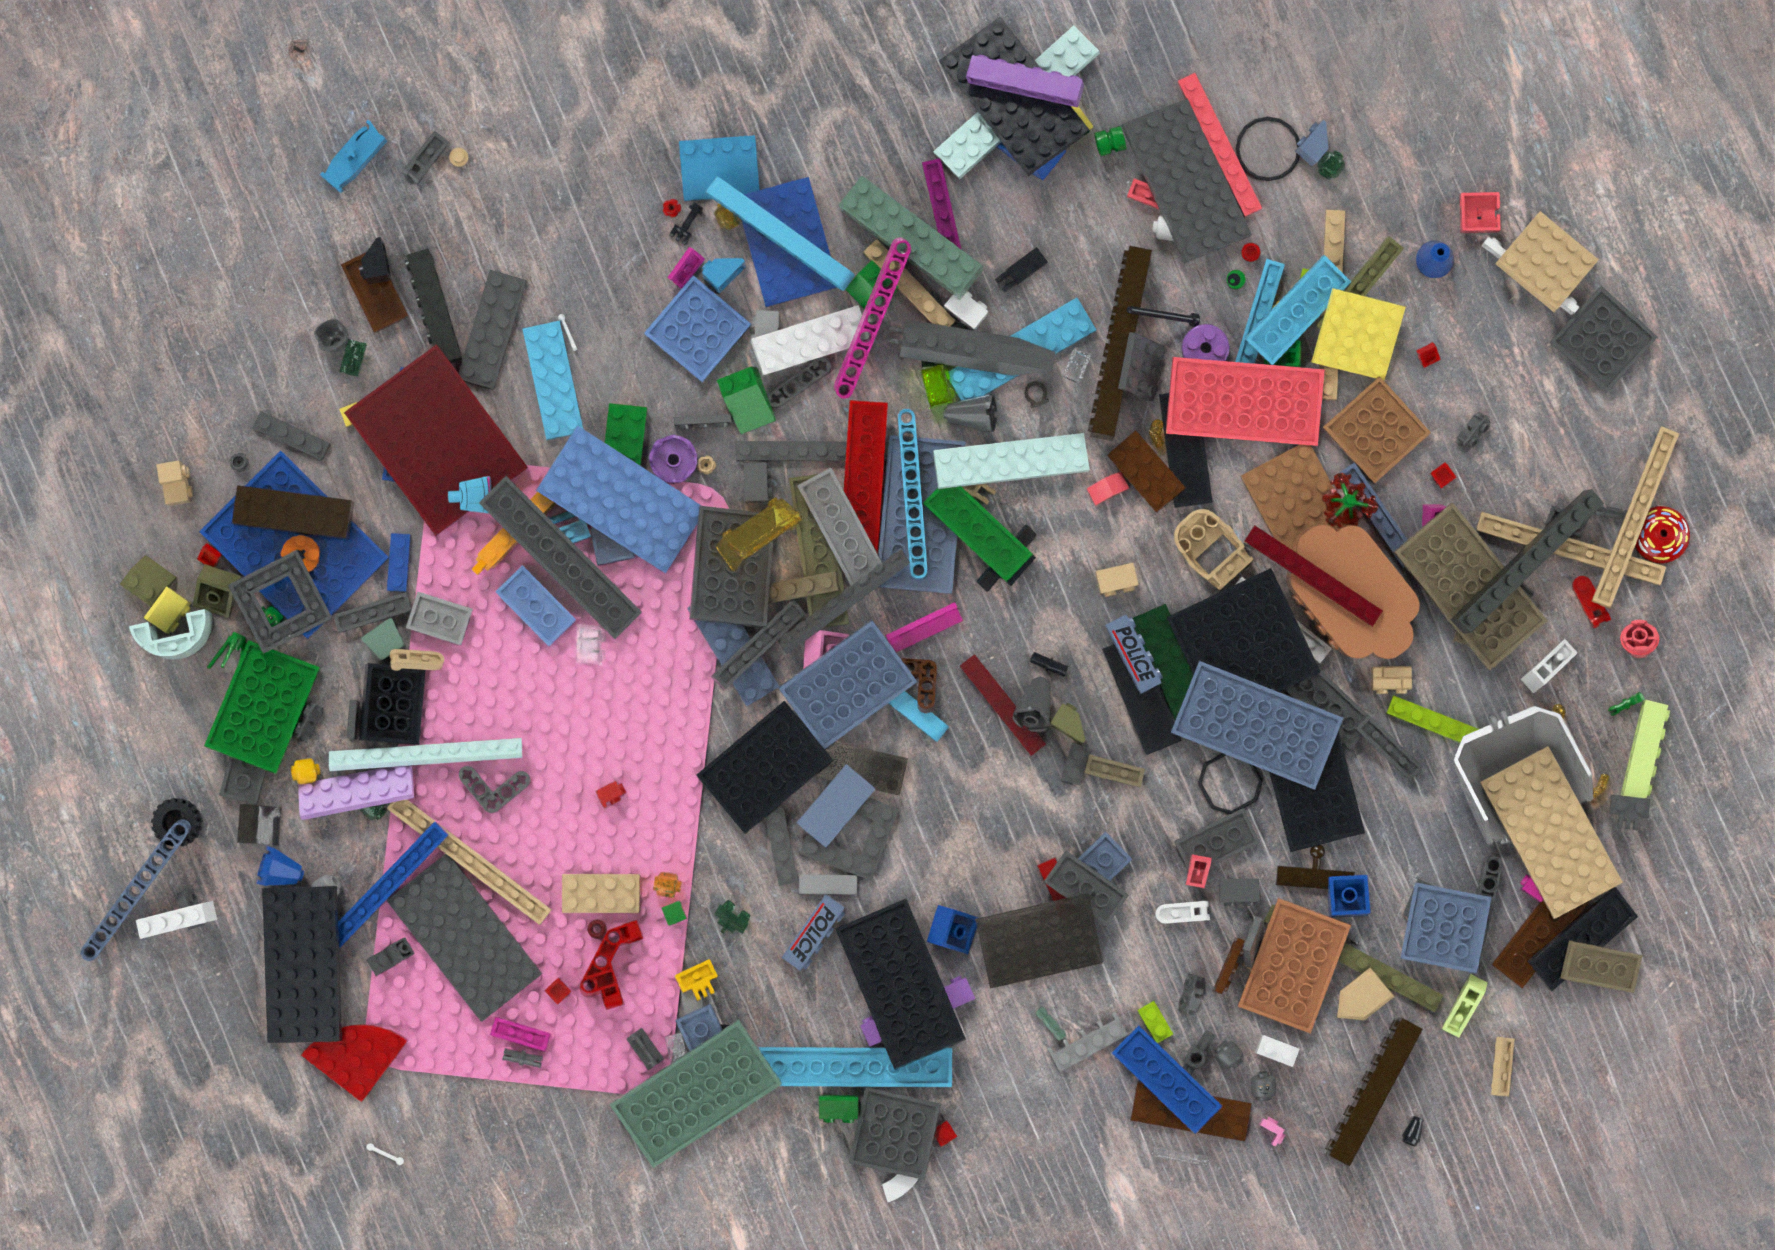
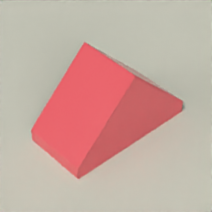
M1120 471L1088 487L1087 491L1096 506L1128 490L1129 486Z
M1191 855L1186 885L1205 888L1212 858Z

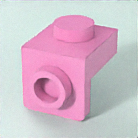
M1268 1116L1267 1120L1262 1118L1259 1125L1275 1133L1271 1145L1276 1146L1277 1143H1282L1285 1137L1283 1133L1285 1129L1277 1126L1279 1122Z

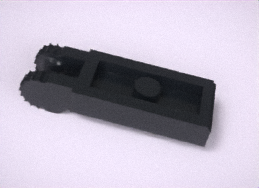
M1036 247L1007 268L995 281L997 283L1002 282L1010 275L1013 281L1002 288L1005 293L1045 266L1048 261Z

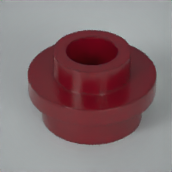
M596 919L589 923L587 931L592 938L599 939L606 934L607 926L602 920ZM596 925H599L601 927V931L599 933L594 932V927Z

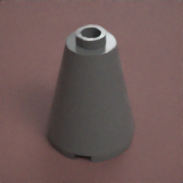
M988 394L948 403L947 407H944L943 410L944 419H947L948 423L985 432H994L997 418H995V411H997L995 395Z
M1037 677L1031 681L1013 712L1012 718L1014 722L1021 728H1023V725L1029 727L1028 731H1045L1051 723V684L1044 677Z

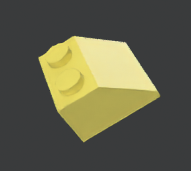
M166 587L144 618L165 633L169 634L170 631L173 633L179 625L178 621L181 616L185 617L186 613L190 611L191 608L189 606L191 603L174 590Z

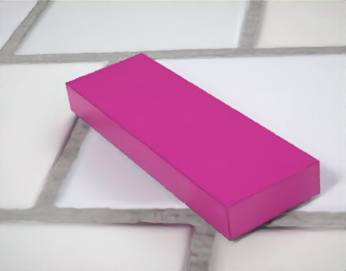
M495 1017L490 1035L546 1052L551 1033Z

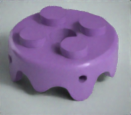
M1209 324L1193 327L1185 335L1181 345L1183 358L1226 361L1230 349L1225 333L1218 327ZM1208 343L1211 346V351L1203 353L1200 349L1201 344Z
M670 435L658 439L654 443L649 455V462L653 473L666 483L676 484L686 481L692 476L697 467L698 459L694 446L688 439L681 436ZM671 455L679 457V462L676 465L669 464L668 458Z

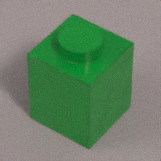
M681 901L662 907L668 926L687 919Z

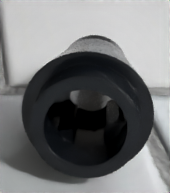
M1413 1116L1402 1134V1142L1415 1147L1417 1143H1420L1423 1119Z

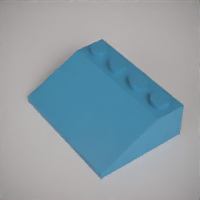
M755 135L679 141L684 201L712 199L705 192L716 177L721 178L743 195L759 191Z

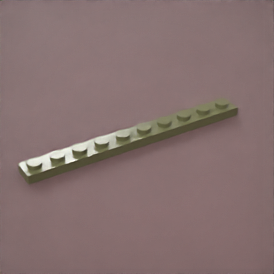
M1271 905L1263 922L1269 923L1275 905ZM1344 943L1338 959L1340 963L1361 974L1371 967L1387 988L1433 1012L1436 1011L1443 997L1441 993Z

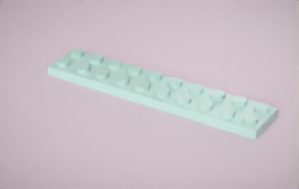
M1073 25L1035 61L1046 72L1057 71L1069 77L1070 75L1078 74L1100 52ZM977 112L933 152L960 180L998 146L1001 141Z

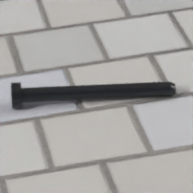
M1129 306L1126 309L1129 314L1186 322L1194 327L1200 323V316L1197 313L1185 315Z

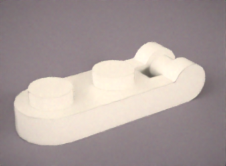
M1199 901L1160 905L1155 913L1156 919L1165 924L1210 920V914L1207 913L1209 902ZM1199 907L1200 915H1194V908Z

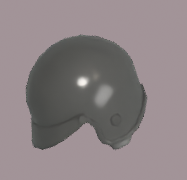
M338 319L327 320L321 323L314 331L318 346L323 351L339 352L346 347L349 341L348 331Z

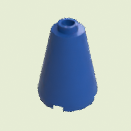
M1437 240L1429 241L1419 248L1416 264L1420 272L1426 277L1442 278L1451 271L1454 265V254L1451 248L1444 242Z

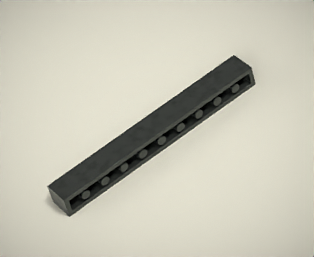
M1592 489L1583 490L1450 620L1463 634L1474 631L1581 527L1604 502Z

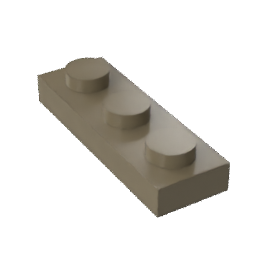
M1089 755L1084 774L1140 788L1145 769Z

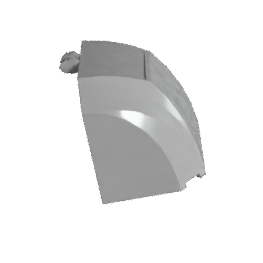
M1536 706L1507 717L1505 711L1500 712L1502 720L1497 722L1496 717L1490 716L1491 725L1463 736L1454 758V765L1467 802L1487 844H1492L1493 841L1508 844L1512 841L1480 782L1549 746L1580 805L1585 801L1590 802L1593 799L1592 773L1560 714Z

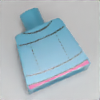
M487 476L460 482L459 491H448L449 503L460 502V510L489 514L479 502L491 491V477Z

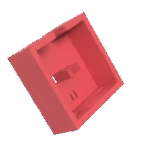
M1500 192L1461 193L1459 195L1460 233H1499L1501 230L1500 214H1497L1495 217V210L1500 208Z

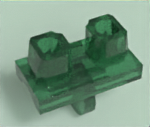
M348 339L339 370L340 373L359 377L367 343Z
M727 900L722 906L719 905L714 914L719 918L717 923L723 927L721 930L722 934L726 930L732 934L735 930L743 934L748 926L751 915L744 910L738 916L733 914L732 911L736 905L730 900Z

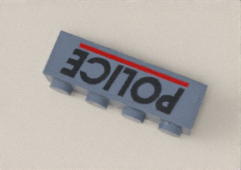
M1126 614L1106 624L1105 627L1138 692L1142 694L1162 683L1160 679L1163 677L1158 668L1154 669L1151 663L1154 659L1149 651H1145L1143 647L1145 642L1141 634H1136L1134 630L1136 624L1132 617L1128 618Z
M825 894L782 956V959L800 971L803 968L806 970L812 962L810 959L814 952L818 954L823 947L821 941L824 937L829 938L834 931L832 926L835 921L840 922L845 915L843 911L845 907Z

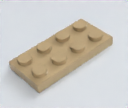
M562 874V913H640V874Z

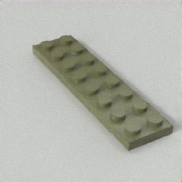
M818 474L789 478L803 577L835 571L838 575L840 591L807 597L809 617L844 591L841 567L797 486ZM847 610L823 628L848 625Z

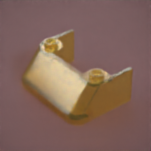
M775 497L767 503V508L733 531L730 528L721 535L723 538L715 547L732 571H735L744 560L786 531H793L804 519L802 515L784 499H777Z

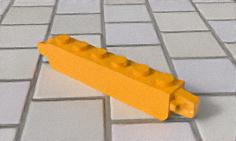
M539 492L530 499L545 515L556 505V503ZM502 528L477 554L478 557L475 560L478 563L471 570L476 575H479L484 569L487 571L491 568L494 569L518 542Z

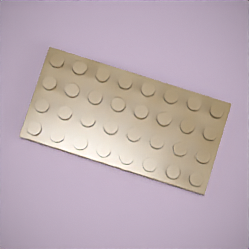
M1549 746L1480 782L1553 919L1623 883Z

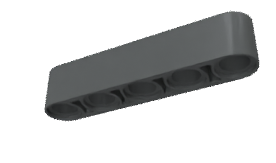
M1489 857L1484 860L1476 892L1477 895L1492 897L1483 946L1486 941L1503 868V863L1498 857ZM1490 860L1497 862V869L1495 871L1490 870L1488 867ZM1486 879H1491L1493 882V887L1490 890L1484 887Z

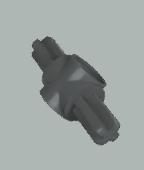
M1206 1030L1199 1042L1193 1044L1187 1051L1184 1059L1185 1064L1182 1068L1190 1075L1205 1062V1058L1208 1055L1207 1049L1215 1038V1035L1210 1031ZM1194 1053L1201 1054V1058L1198 1060L1191 1059V1056Z

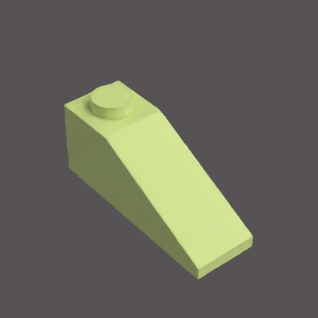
M1472 974L1469 975L1442 1027L1443 1030L1458 1038L1460 1037L1483 998L1488 982Z

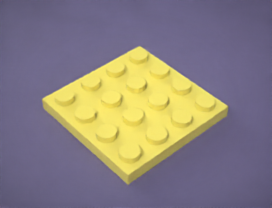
M1332 288L1311 362L1376 379L1380 376L1385 380L1406 307Z

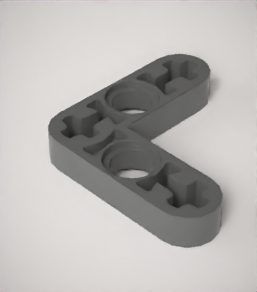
M464 766L459 771V778L489 813L498 812L526 789L531 782L528 773L519 771L495 791H492L474 768ZM465 770L468 772H473L471 774V777L474 780L477 777L479 779V781L474 782L471 787L468 784L472 782L468 778H463V776L465 775ZM519 775L522 777L526 776V784L523 785L522 783H520L519 785H517L516 787L519 788V790L516 792L514 786H512L509 783L512 780L514 784L518 782ZM478 784H482L485 787V792L482 795H477L474 791L475 786ZM504 787L512 789V795L508 798L502 796L501 791ZM498 793L499 797L502 800H504V802L501 804V802L498 801L495 804V809H488V800H496L497 797L495 796V794Z

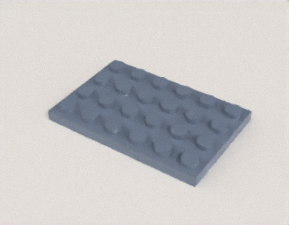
M870 620L779 686L778 689L813 736L826 749L917 683V680L873 620Z

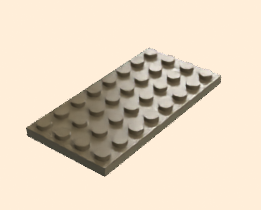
M1450 503L1393 552L1488 670L1495 667L1548 621L1520 586L1471 633L1463 634L1450 620L1504 568L1503 564L1454 503Z

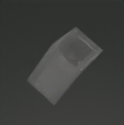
M1074 347L1062 377L1080 384L1092 354Z

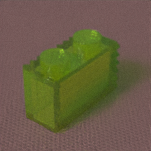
M943 364L922 369L920 373L930 409L952 403V398H955L953 387L948 386L947 380L950 379L948 368L944 369Z

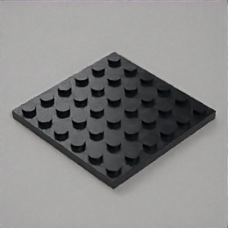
M1272 568L1166 617L1193 674L1199 661L1280 692L1321 673Z

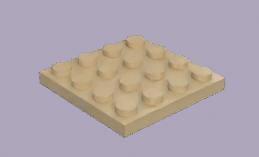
M1540 211L1495 264L1545 306L1555 312L1599 259Z

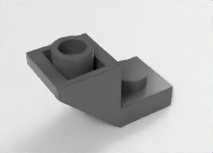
M404 937L381 952L369 957L366 961L375 976H378L415 953Z

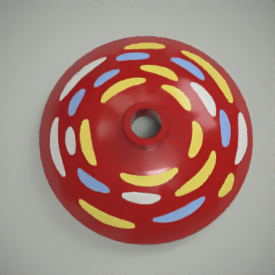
M1657 506L1650 508L1635 545L1637 552L1643 558L1653 563L1664 564L1676 560L1685 552L1689 544L1690 530L1688 523L1678 511L1670 507ZM1661 530L1666 531V537L1660 535Z

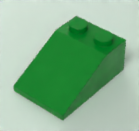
M751 366L717 380L722 397L741 434L776 421L757 367Z
M819 1095V1119H823L825 1123H835V1119H842V1123H854V1119H858V1095Z

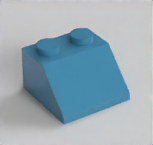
M715 258L713 261L709 260L702 267V275L720 294L746 268V263L743 258Z

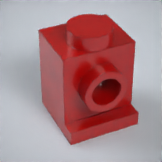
M617 781L595 791L604 809L608 808L607 803L610 802L613 805L621 801L620 797L627 793L623 784H618Z

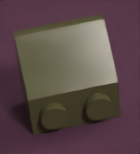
M145 555L130 569L120 585L152 607L166 587L170 588L177 577Z
M205 564L197 578L193 607L205 609L211 613L229 618L235 598L228 584L240 579L241 576Z
M1062 703L1050 726L1082 745L1085 742V736L1080 715L1076 712L1077 708L1070 703L1066 705Z

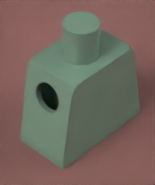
M391 617L361 637L363 642L382 661L390 658L391 650L406 647L398 627Z

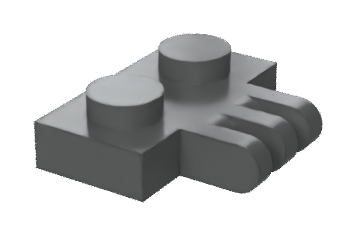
M1611 795L1609 814L1618 815L1617 828L1622 829L1623 821H1625V829L1629 830L1630 824L1633 822V830L1637 831L1639 817L1649 818L1650 799Z

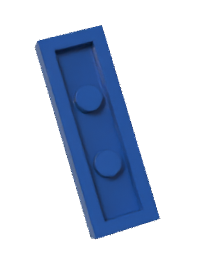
M391 533L387 591L407 592L410 534Z

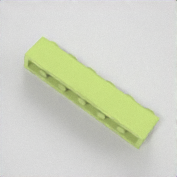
M1649 700L1642 701L1621 796L1638 798L1650 796L1652 791V785H1650L1651 777H1655L1657 766H1654L1655 760L1659 759L1661 753L1659 743L1665 736L1663 726L1664 722L1668 721L1670 710H1667L1668 705Z

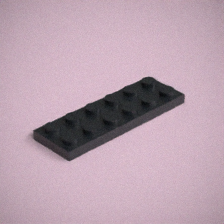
M1169 393L1159 394L1168 467L1186 487L1173 499L1174 508L1213 503L1204 437L1166 434Z
M1115 645L1103 648L1102 651L1145 755L1147 756L1181 742L1180 736L1171 733L1174 721L1159 685L1140 694Z
M1614 887L1527 962L1546 987L1553 991L1565 981L1561 978L1569 940L1604 947L1638 916L1619 890Z

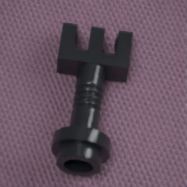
M695 202L688 207L691 211L682 226L679 227L675 224L669 234L673 238L675 233L678 232L679 234L675 239L678 242L684 236L685 238L682 241L684 246L692 236V234L687 232L697 214L702 215L703 207Z

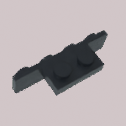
M1026 524L1015 537L1027 547L1037 534ZM1032 555L1008 580L1007 584L1012 586L1036 557ZM988 567L976 582L988 592L999 578H1002L991 567Z

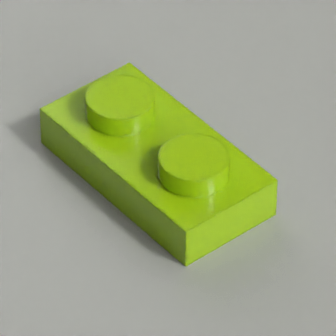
M1155 1001L1137 1010L1156 1043L1173 1035Z

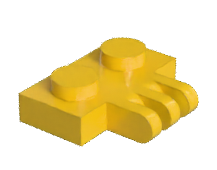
M710 959L676 974L674 977L682 993L692 990L696 1000L699 1001L701 998L698 992L701 991L704 998L708 996L706 988H708L711 995L715 993L710 981L717 978L718 975Z

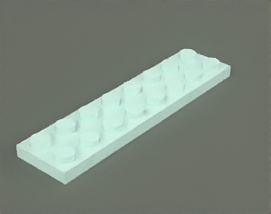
M1084 433L933 451L938 489L1089 472L1090 470Z

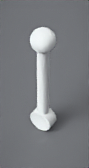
M560 314L558 320L562 322L571 346L576 351L577 347L565 322V315Z
M372 1143L366 1146L368 1151L373 1150L396 1161L398 1165L404 1163L402 1157L397 1158L374 1147Z

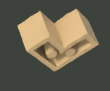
M181 461L156 464L159 483L163 485L165 504L172 506L190 503L191 497H193L192 486L188 485V478H190L189 467H186Z

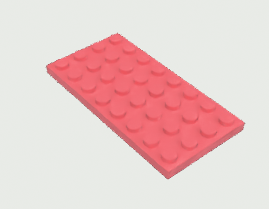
M1172 357L1166 434L1318 446L1325 369Z

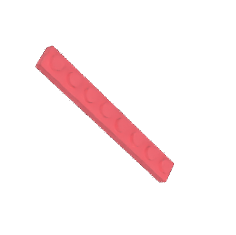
M1193 73L1179 80L1177 83L1185 99L1188 98L1244 217L1261 210L1262 207L1196 74Z

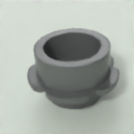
M243 453L234 454L230 458L231 468L238 472L244 471L245 467L249 464L248 458Z

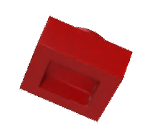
M1433 342L1416 350L1423 368L1441 360L1437 347Z
M1446 462L1429 473L1440 489L1457 478Z
M206 543L202 547L197 559L204 565L216 567L222 554Z
M559 977L544 990L557 1005L572 992Z
M947 1120L936 1127L935 1138L941 1147L958 1137Z

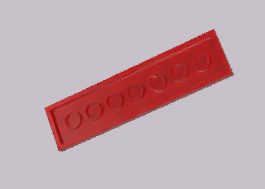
M850 400L844 492L878 554L888 403Z

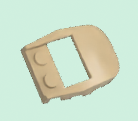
M1199 509L1193 511L1175 529V544L1187 563L1218 590H1221L1254 560L1252 556L1248 555L1244 549V544L1236 536L1234 530L1209 510ZM1223 534L1236 550L1208 574L1195 559Z

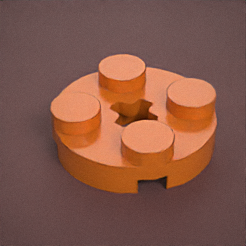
M298 535L291 537L285 542L281 550L282 557L295 550H305V558L302 560L308 572L317 567L320 560V549L313 539Z

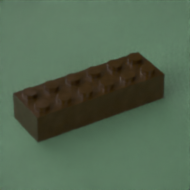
M237 485L232 524L242 527L349 540L354 502L346 499Z

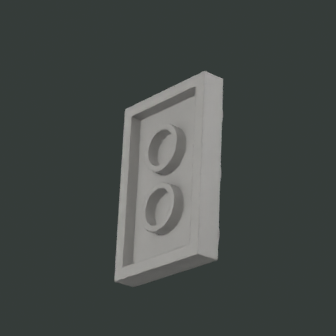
M417 592L406 629L461 646L473 609Z

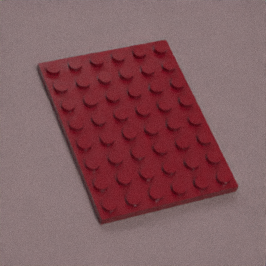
M437 344L344 412L435 536L469 512L460 510V502L449 503L448 491H459L460 482L490 476L492 490L505 476L513 480L528 469V466Z

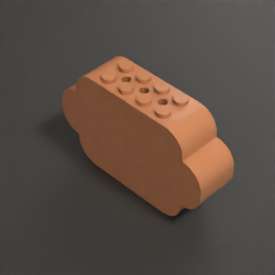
M1327 525L1310 526L1301 532L1293 542V551L1383 610L1374 626L1371 627L1287 571L1286 583L1293 594L1291 598L1297 605L1304 607L1303 613L1309 620L1316 622L1315 628L1318 632L1328 637L1327 643L1333 650H1338L1342 655L1351 658H1364L1371 654L1378 658L1392 659L1407 650L1413 641V629L1409 622L1418 614L1419 599L1369 534L1358 526H1342L1334 530Z

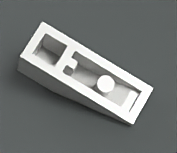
M1564 639L1527 672L1521 680L1535 693L1577 654V651Z

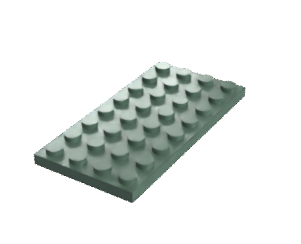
M738 1019L611 1102L610 1106L654 1168L780 1086L782 1082Z

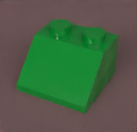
M873 260L854 277L845 289L864 310L881 271V268ZM891 279L883 280L882 286L888 287L891 284ZM896 286L893 295L899 291L898 286ZM878 296L875 299V304H882L884 297Z

